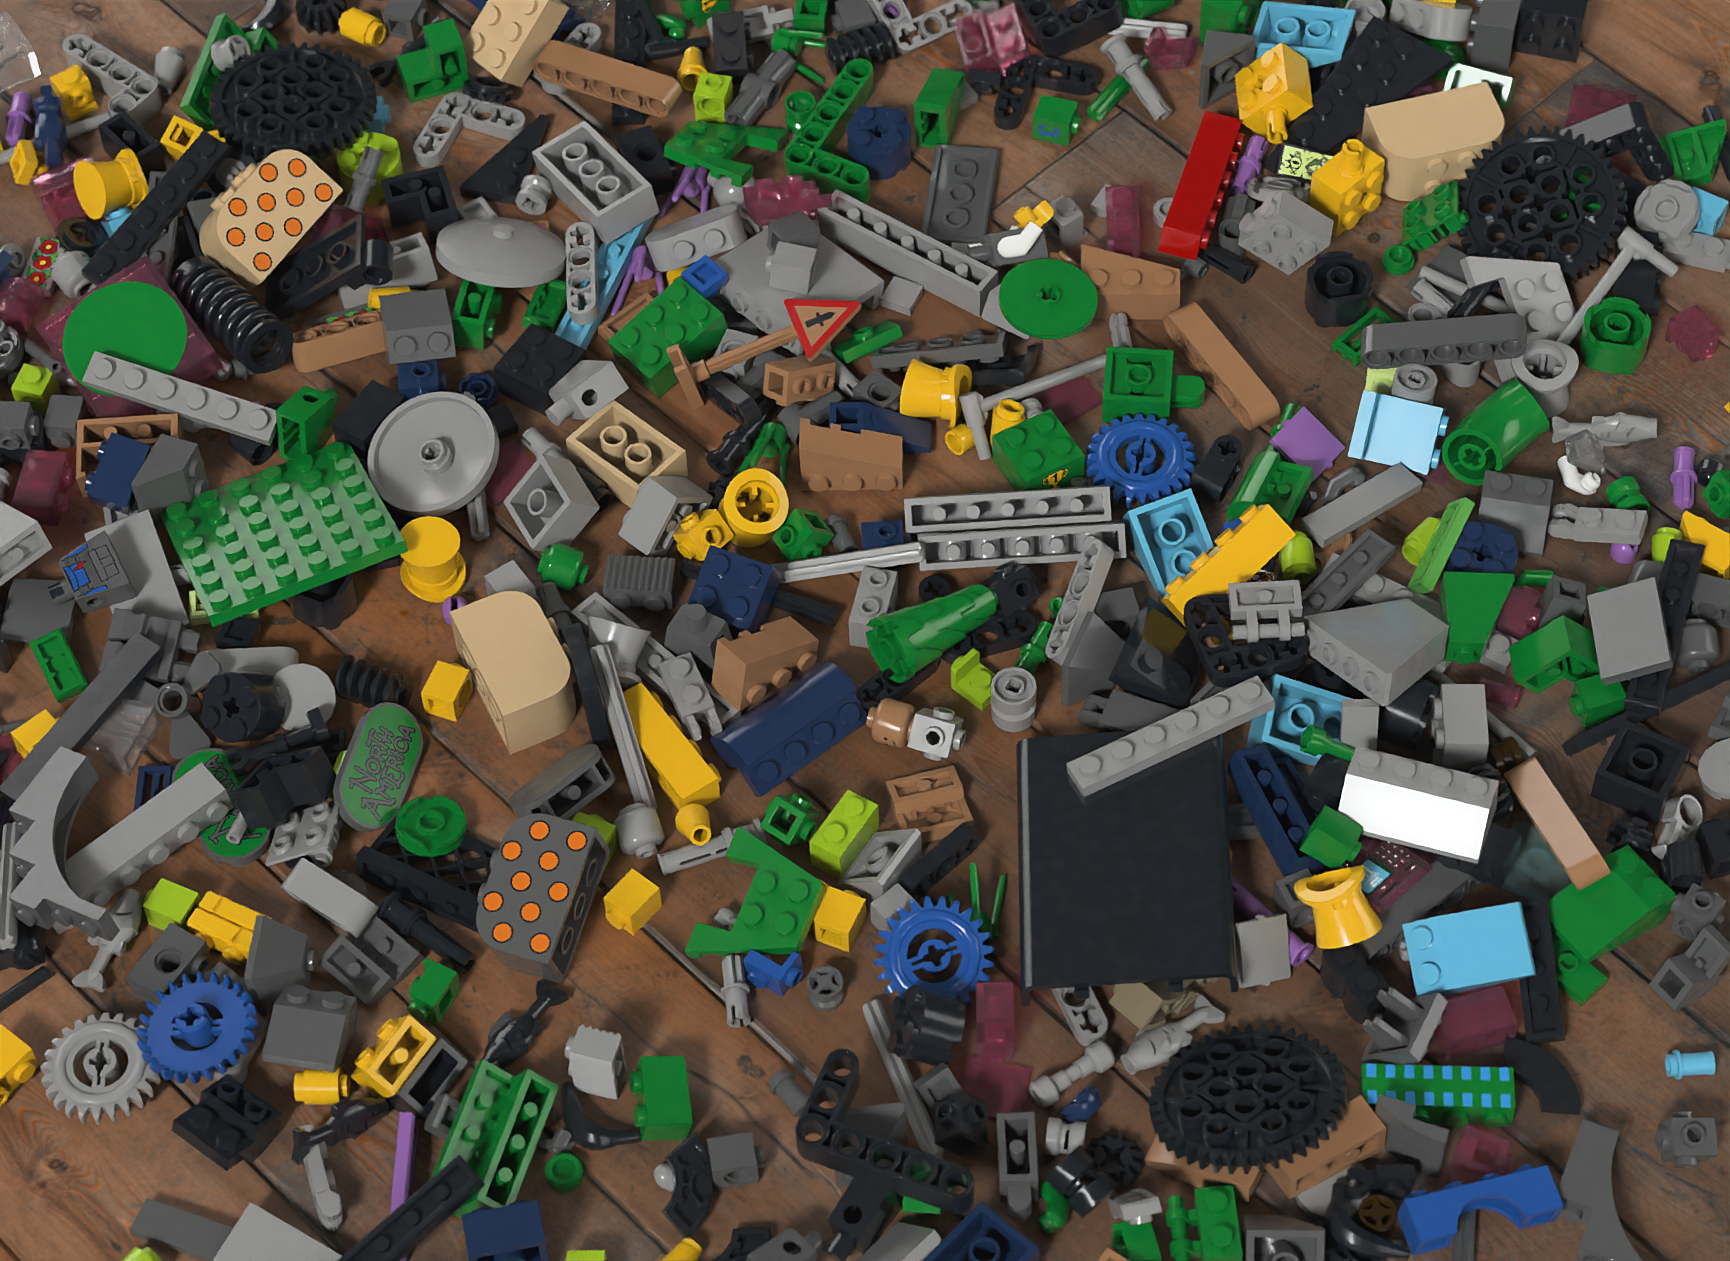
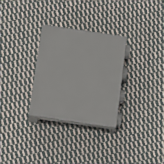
M769 227L714 260L719 267L728 273V282L719 288V293L715 296L720 297L733 307L736 312L745 316L768 335L792 325L791 318L784 304L785 299L859 301L860 304L863 303L871 310L881 305L880 298L883 295L884 280L822 234H820L814 275L807 295L769 287L770 273L765 272L767 256L769 253H772L767 247ZM799 339L782 345L796 356H802L803 347Z

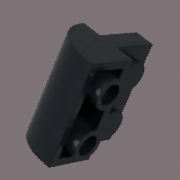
M226 1074L201 1091L199 1103L173 1120L172 1131L224 1170L228 1171L243 1159L250 1163L254 1162L266 1150L277 1133L282 1113Z

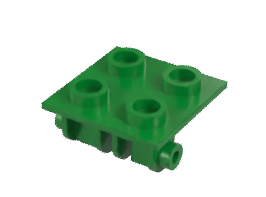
M1458 179L1448 184H1440L1432 193L1421 199L1417 198L1410 201L1402 209L1403 245L1408 243L1409 248L1413 252L1416 250L1421 252L1435 244V242L1441 241L1440 234L1447 238L1449 232L1453 234L1466 227V223L1470 219L1465 210L1459 212Z

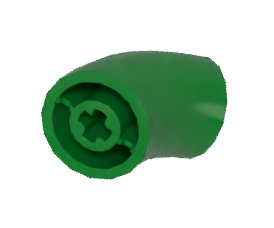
M1511 378L1477 405L1450 432L1442 446V459L1448 471L1458 480L1470 485H1483L1485 470L1502 472L1527 446L1550 429L1549 421L1529 391L1520 382Z

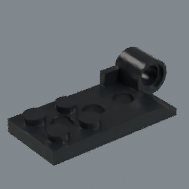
M359 214L281 260L266 278L265 306L279 320L283 321L345 284L354 291L365 284L375 286L387 284L393 277V247L390 243L381 239H372L365 242L366 216Z

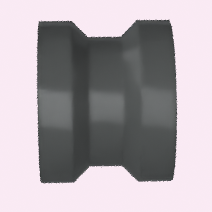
M822 965L814 968L809 973L807 989L810 1005L823 1012L837 1009L844 1000L841 972L832 966ZM828 989L832 991L828 993H821L823 990Z

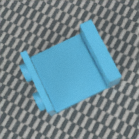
M1363 390L1348 456L1391 466L1400 462L1408 470L1430 475L1431 469L1437 470L1442 450L1436 448L1439 436L1445 437L1450 417L1444 416L1445 408Z

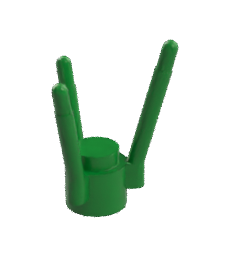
M783 27L778 28L772 37L771 50L772 52H777L781 49L788 52L790 57H792L793 55H799L803 45L825 49V42L812 40L813 38H823V33L790 30ZM796 61L797 70L818 83L822 84L824 82V78Z
M769 422L763 425L759 438L755 439L752 449L739 467L736 475L747 470L749 466L755 467L762 455L767 458H774L779 454V480L786 489L787 462L791 448L786 443L787 430L777 423Z
M972 862L970 864V883L973 911L969 921L983 920L982 925L977 931L978 933L989 932L991 934L988 939L982 942L985 946H991L993 939L998 938V922L1005 892L1006 876L1001 875L999 877L990 920L985 912H981L977 864ZM952 893L947 894L949 907L955 902Z

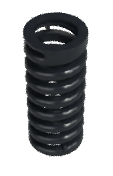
M204 256L194 257L182 263L175 270L168 286L169 295L187 316L250 372L256 374L271 372L287 359L293 346L291 328L282 320H279L273 312L269 311L264 304L260 303L235 279L231 278L212 259ZM277 341V343H276V345L274 346V348H273L271 351H269L268 353H266L268 350H270V349L273 347V345H274L275 342Z

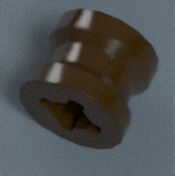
M1512 736L1503 738L1501 743L1496 745L1489 743L1486 763L1499 770L1501 777L1505 771L1524 762L1521 749Z
M1369 1195L1359 1205L1357 1223L1366 1230L1387 1240L1391 1237L1395 1227L1397 1215L1395 1204L1384 1195Z

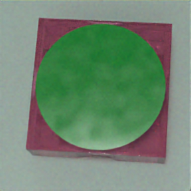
M147 255L35 326L51 353L61 362L63 370L76 385L97 418L151 415L156 408L85 386L82 379L94 351L194 384H199L223 368L211 344Z

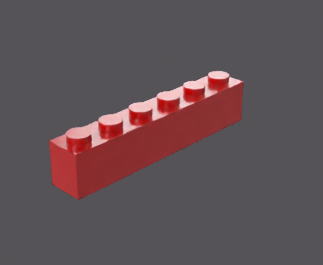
M1205 110L1166 216L1158 251L1196 261L1200 248L1207 249L1211 231L1207 229H1214L1218 215L1217 210L1221 209L1225 191H1227L1232 174L1230 171L1234 172L1238 159L1237 152H1241L1245 134L1240 133L1241 119Z

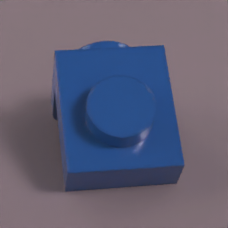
M753 949L749 951L743 960L747 979L754 986L762 990L768 988L781 997L785 995L790 987L795 988L804 973L801 954L796 951L790 954L782 966Z

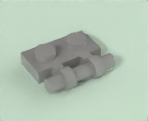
M1299 580L1228 583L1231 620H1245L1246 625L1232 626L1233 640L1247 639V642H1258L1259 638H1279V641H1289L1291 637L1305 636L1304 622L1290 623V617H1302L1303 607ZM1277 618L1278 624H1258V619Z

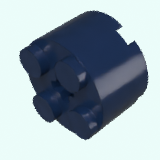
M862 106L855 111V116L852 117L847 126L848 160L864 166L869 171V179H890L895 176V172L902 168L904 171L910 164L911 129L905 112L899 108H870Z
M1468 521L1465 523L1445 564V572L1514 574L1518 558L1516 539L1511 533L1494 524Z

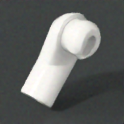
M1571 455L1558 459L1557 464L1566 487L1583 495H1591L1596 492V488L1601 484L1600 477L1596 473L1587 472L1585 475L1578 473L1575 460Z

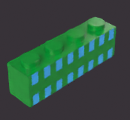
M1362 1063L1359 1078V1096L1363 1097L1374 1112L1376 1111L1377 1100L1380 1094L1416 1105L1414 1119L1425 1123L1446 1124L1450 1127H1462L1469 1124L1484 1125L1488 1128H1501L1503 1126H1512L1514 1117V1069L1507 1067Z

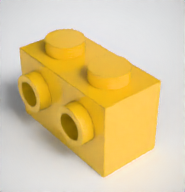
M411 1015L397 1019H388L378 1030L376 1035L379 1039L372 1048L367 1047L354 1062L357 1068L350 1077L373 1097L376 1095H382L384 1098L394 1096L437 1039Z

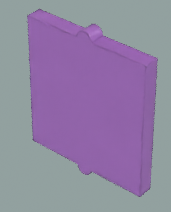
M1304 406L1290 420L1286 419L1282 423L1283 428L1269 441L1290 463L1312 467L1314 473L1312 482L1324 469L1329 470L1333 466L1332 461L1345 449Z

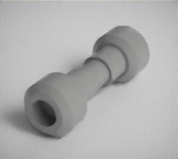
M1097 1040L1085 1048L1084 1056L1074 1061L1072 1066L1064 1071L1060 1070L1051 1077L1045 1075L1038 1077L1029 1086L1033 1100L1040 1107L1047 1108L1057 1102L1060 1093L1072 1085L1071 1083L1079 1078H1084L1094 1071L1098 1073L1105 1072L1114 1066L1115 1056L1111 1048L1105 1042Z

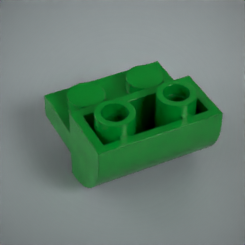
M1265 451L1257 454L1226 511L1227 521L1230 522L1233 519L1239 518L1253 504L1257 507L1269 504L1289 526L1314 478L1312 467L1281 461L1279 452Z

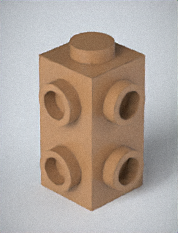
M806 355L765 363L763 395L776 400V404L781 406H788L802 400L814 401L834 391L836 362L819 355L812 362H809Z

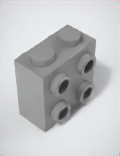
M1281 190L1272 198H1267L1255 211L1247 213L1242 218L1239 224L1240 236L1238 245L1290 275L1330 246L1334 221L1285 190Z

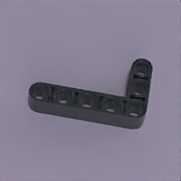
M1010 0L1042 53L1050 58L1063 56L1119 28L1124 22V13L1120 0H1080L1056 12L1049 0Z
M1627 103L1560 130V135L1563 136L1568 129H1571L1573 139L1581 133L1584 134V145L1593 139L1596 144L1595 150L1602 147L1605 149L1606 155L1604 158L1630 150L1645 178L1649 181L1659 182L1665 180L1674 171L1667 143L1643 103ZM1541 156L1536 160V163L1546 164L1550 161L1551 157ZM1516 165L1509 166L1504 170V173L1513 174L1518 171L1519 167ZM1534 175L1528 176L1529 184L1536 182Z
M837 1049L831 1052L821 1068L796 1124V1145L801 1157L950 1213L959 1214L970 1209L974 1201V1178L968 1169L843 1123L859 1087V1060L855 1053L848 1049ZM839 1069L851 1071V1073L845 1076H838L834 1072ZM825 1101L836 1103V1106L828 1109L822 1108L819 1105ZM813 1133L822 1136L817 1141L805 1139L807 1135ZM848 1146L858 1149L853 1154L840 1152L841 1149ZM886 1159L892 1161L893 1165L884 1168L879 1167L876 1163ZM920 1172L930 1176L922 1181L912 1178L914 1174ZM956 1185L966 1189L960 1194L948 1191L950 1187Z

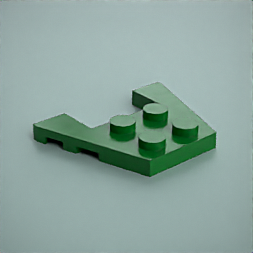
M692 121L688 122L664 145V157L693 169H697L698 165L710 170V176L721 179L722 175L731 178V185L742 188L752 178L753 165L731 160L746 145L778 152L788 142V130Z
M737 827L726 857L729 862L756 868V874L732 930L728 931L697 922L685 953L690 958H702V955L711 954L725 957L734 953H749L751 949L761 955L791 954L793 951L800 953L826 888L814 876L743 828Z

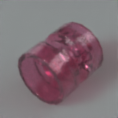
M10 277L5 281L0 291V320L15 329L20 337L28 335L35 319L34 316L37 315L45 296L41 288L28 279Z

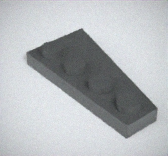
M997 327V334L985 336L979 330L967 332V336H963L957 341H953L948 336H942L927 341V346L920 347V342L918 341L883 346L874 350L871 355L872 369H881L882 372L886 373L901 370L903 366H909L913 358L930 366H934V363L947 362L948 366H953L955 364H965L966 360L979 359L981 363L995 362L999 360V357H1004L1009 334L1007 330Z

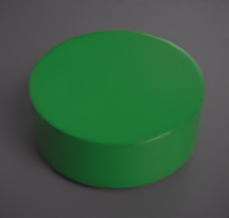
M570 1153L554 1155L549 1159L545 1167L547 1183L557 1192L567 1193L577 1189L584 1178L581 1161Z

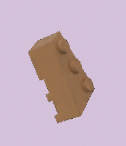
M1081 244L1080 270L1091 279L1098 294V306L1094 319H1109L1111 314L1122 312L1127 316V320H1163L1164 315L1180 308V269Z
M178 413L77 420L76 481L83 497H87L88 491L85 490L87 477L91 471L96 472L100 462L97 459L99 447L103 440L108 441L111 432L148 444L151 449L161 433L184 440V429Z
M800 417L799 454L802 491H889L892 489H903V443L901 436L861 429L860 434L841 431V425L833 423L830 424L829 428L810 425V419Z
M791 616L761 625V631L751 634L745 630L739 633L738 639L729 641L724 637L717 640L711 688L739 712L751 704L759 703L765 695L776 688L784 687L790 679L801 672L807 671L816 663L819 640Z

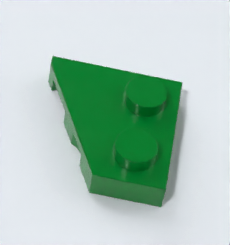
M1725 118L1664 134L1676 180H1680L1690 187L1712 182L1728 130Z

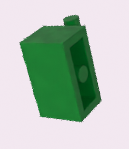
M1233 1185L1195 1188L1192 1210L1184 1208L1182 1196L1173 1195L1168 1197L1169 1210L1166 1211L1165 1215L1167 1226L1171 1227L1173 1241L1169 1244L1170 1254L1175 1261H1191L1192 1258H1199L1200 1261H1242L1243 1254ZM1186 1227L1196 1228L1197 1241L1188 1239Z

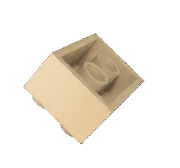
M488 0L463 41L464 52L500 81L522 87L533 69V63L552 38L569 7L560 0Z
M615 400L595 413L566 438L568 458L576 468L584 466L608 485V490L613 496L630 508H632L638 496L639 486L646 480L647 476H688L686 451Z

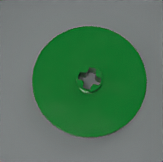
M1035 259L1014 267L1004 277L999 289V306L1005 319L1018 331L1039 339L1056 340L1078 334L1092 322L1098 306L1097 290L1091 279L1074 265L1055 259Z

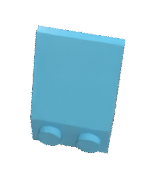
M1263 1L1252 35L1255 38L1254 61L1281 42L1306 58L1308 69L1340 61L1344 55L1356 16V10Z
M1191 488L1130 510L1121 518L1125 523V529L1133 550L1160 601L1167 594L1165 587L1179 575L1184 578L1192 570L1189 566L1190 563L1201 553H1207L1210 548L1214 547Z
M1275 674L1263 682L1275 700V709L1252 719L1246 749L1266 745L1272 758L1289 756L1292 762L1315 766L1322 755L1312 756L1300 750V740L1307 726L1312 724L1325 729L1326 733L1331 736V740L1339 742L1342 699L1352 698Z
M1521 902L1440 915L1402 924L1417 997L1433 993H1439L1442 997L1536 975Z

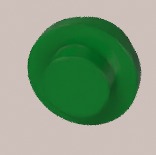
M1397 244L1390 246L1384 252L1381 263L1384 270L1392 275H1405L1413 269L1415 259L1408 247Z

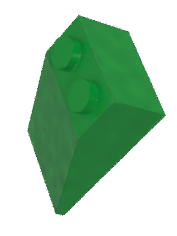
M1629 845L1603 858L1611 874L1578 892L1573 883H1570L1548 901L1551 929L1584 965L1664 923L1677 897Z

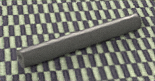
M27 335L21 336L24 350L52 373L61 371L62 364Z

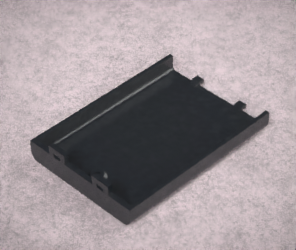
M1138 730L1026 738L1017 743L1020 981L1023 1006H1030V991L1074 987L1075 999L1090 998L1089 986L1168 981V993L1183 992V980L1222 977L1230 980L1231 992H1239L1223 733L1086 797H1083L1067 772L1066 763Z

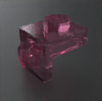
M1154 27L1144 44L1146 56L1150 59L1155 70L1188 68L1198 49L1194 37L1167 39L1161 27Z

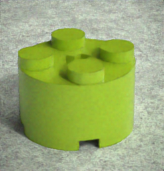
M362 130L363 137H354L355 144L344 143L345 150H338L336 161L341 185L348 197L354 180L351 176L353 172H357L365 145L385 152L375 177L377 184L372 186L366 205L373 206L378 205L379 200L384 199L381 179L403 175L404 171L400 150L395 138L381 133Z

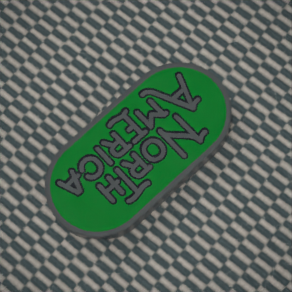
M390 702L380 703L363 713L335 779L333 796L334 801H338L340 807L338 812L342 819L356 830L372 832L388 826L401 808L423 749L421 728L415 717L401 705Z
M203 748L191 752L176 765L172 775V783L202 762L226 789L234 806L221 820L213 822L198 833L197 838L204 852L211 860L219 864L220 862L228 863V866H243L254 862L267 850V844L272 838V829L267 830L263 827L250 830L247 827L238 844H233L226 838L240 812L231 793L247 778L246 774L235 777L231 766L238 764L239 761L236 760L229 763L226 751L218 748Z

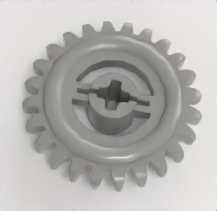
M104 1012L101 1018L97 1020L94 1014L88 1015L87 1023H83L79 1019L75 1020V1029L71 1030L65 1027L61 1030L64 1038H54L51 1041L55 1049H49L44 1053L47 1062L41 1065V1071L44 1074L41 1083L44 1088H47L46 1096L48 1100H54V1106L57 1111H61L63 1106L66 1105L65 1113L69 1119H72L73 1114L78 1110L81 1123L85 1124L87 1116L92 1113L96 1124L100 1125L103 1113L107 1112L111 1121L115 1123L116 1109L120 1108L127 1117H130V1102L143 1108L140 1093L147 1094L149 1097L154 1096L153 1089L148 1082H154L157 1085L161 1083L159 1075L151 1070L150 1064L144 1062L142 1058L143 1051L137 1045L139 1040H145L139 1037L136 1029L138 1027L148 1028L145 1025L139 1026L137 1018L132 1017L125 1022L123 1013H118L114 1019H111L109 1012ZM111 1045L121 1048L128 1056V1065L123 1075L116 1054L111 1050ZM96 1046V1048L86 1054L83 1061L85 1072L92 1087H89L77 1079L75 1067L82 1054Z

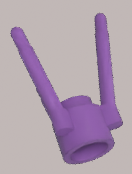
M698 165L697 169L685 166L681 178L678 179L675 188L660 209L658 217H663L672 203L678 201L682 193L689 197L702 194L700 213L708 211V198L712 188L707 183L708 170Z
M638 246L634 249L632 262L627 269L614 303L611 317L619 312L633 276H635V282L638 283L641 280L650 279L654 275L658 294L665 290L663 272L655 269L647 246Z

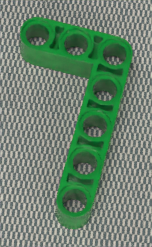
M853 59L845 65L784 152L786 178L793 185L827 198L837 189L864 204L869 201V171L862 165L831 154L846 133L850 120L855 116V111L865 106L874 92L873 66L866 59Z

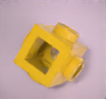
M717 509L700 510L698 513L693 512L680 521L681 527L672 534L678 543L677 549L684 558L695 561L705 560L710 545L722 548L734 537V534Z

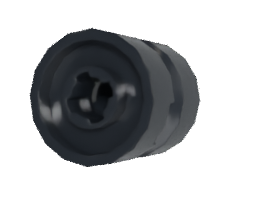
M1080 1145L1063 1159L1045 1180L1059 1195L1067 1194L1069 1196L1068 1204L1083 1219L1113 1191L1118 1183L1104 1169L1096 1170L1094 1168L1095 1160Z

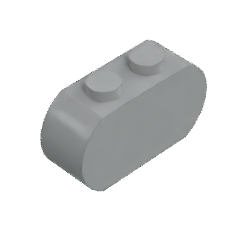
M1392 0L1389 24L1432 39L1465 41L1469 38L1473 6L1457 1L1454 4L1430 0Z
M724 205L658 228L645 237V241L655 269L664 272L694 263L704 255L711 257L736 248L744 243L748 237L737 206Z

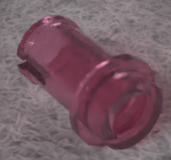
M1484 677L1479 678L1477 684H1485L1486 701L1505 705L1504 708L1506 710H1509L1510 707H1518L1522 688L1516 687V683L1511 682L1508 685L1484 679Z

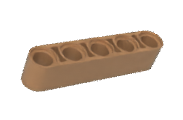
M550 40L546 44L532 67L535 74L547 82L660 118L668 115L682 94L681 85L670 76L557 40Z
M1191 302L1163 316V324L1169 337L1246 430L1250 431L1280 416L1279 404L1274 395L1196 302Z
M380 309L294 333L291 352L296 370L298 372H312L384 352L385 346Z
M1534 756L1503 774L1513 794L1578 892L1611 874L1598 849Z

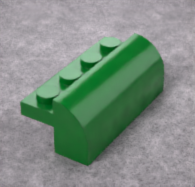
M226 13L216 16L179 107L194 121L195 125L203 128V131L206 132L215 131L210 114V91H214L213 83L219 82L218 75H225V72L218 69L212 60L211 47L214 42L226 40L233 35H240L249 44L251 57H254L255 49L265 53L266 46L276 50L279 43L264 27L244 33Z
M484 1059L476 1064L431 1178L456 1156L460 1155L485 1183V1186L452 1215L462 1219L463 1214L471 1213L477 1208L488 1207L494 1209L509 1206V1204L516 1200L559 1086L530 1069H526L520 1074L513 1076Z

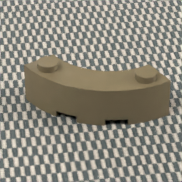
M1220 978L1183 980V992L1168 993V981L1116 984L1113 989L1115 994L1109 1003L1139 1029H1153L1165 1023L1166 1019L1164 1016L1174 1011L1177 1015H1180L1195 1003L1199 996L1197 991L1201 987L1208 985L1211 981L1216 984Z

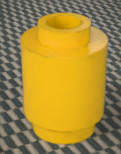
M350 8L339 19L341 35L361 45L378 47L385 39L386 25L382 24L379 18L358 8Z
M337 1067L335 1072L305 1068L304 1071L295 1072V1101H304L305 1105H334L343 1100V1097H349L350 1078L349 1074H343L342 1067Z

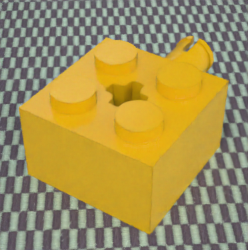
M1282 42L1235 74L1239 118L1242 120V124L1267 139L1270 143L1279 144L1283 142L1282 139L1286 140L1288 137L1286 125L1313 107L1307 59Z
M1349 139L1346 143L1344 142L1342 150L1316 170L1311 177L1309 206L1334 221L1332 235L1336 238L1345 230L1352 229L1366 213L1373 212L1379 206L1382 199L1381 188L1384 180L1385 160L1357 139Z

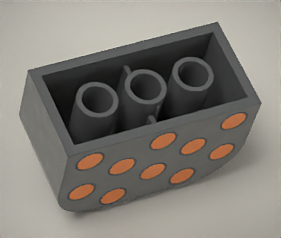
M531 814L513 823L505 833L500 848L493 852L490 860V876L487 883H483L478 892L477 902L479 906L476 913V925L481 938L508 968L556 983H564L611 851L596 827L548 814Z

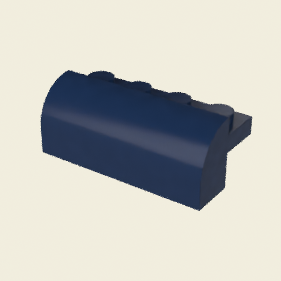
M824 661L818 662L722 729V732L715 734L709 739L726 767L738 768L754 795L762 797L866 723L868 715L854 694L857 688L851 679L837 665Z
M1266 745L1234 751L1227 766V774L1282 876L1285 877L1307 868L1312 876L1334 871L1332 868L1299 850L1319 812L1304 804V783L1290 757L1284 756L1273 759ZM1345 861L1340 869L1349 868L1348 862Z

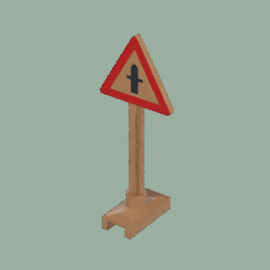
M785 299L784 304L792 321L791 326L704 361L702 359L692 364L689 363L678 344L666 348V351L691 409L695 410L704 406L699 382L711 378L710 375L790 341L799 339L808 361L812 362L862 308L860 302Z

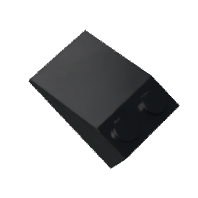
M1148 597L1144 601L1108 680L1124 691L1132 692L1140 698L1156 703H1166L1175 709H1180L1186 705L1198 679L1200 658L1186 627L1173 613Z

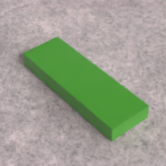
M1464 497L1448 503L1407 588L1420 594L1433 591L1475 505L1474 502Z

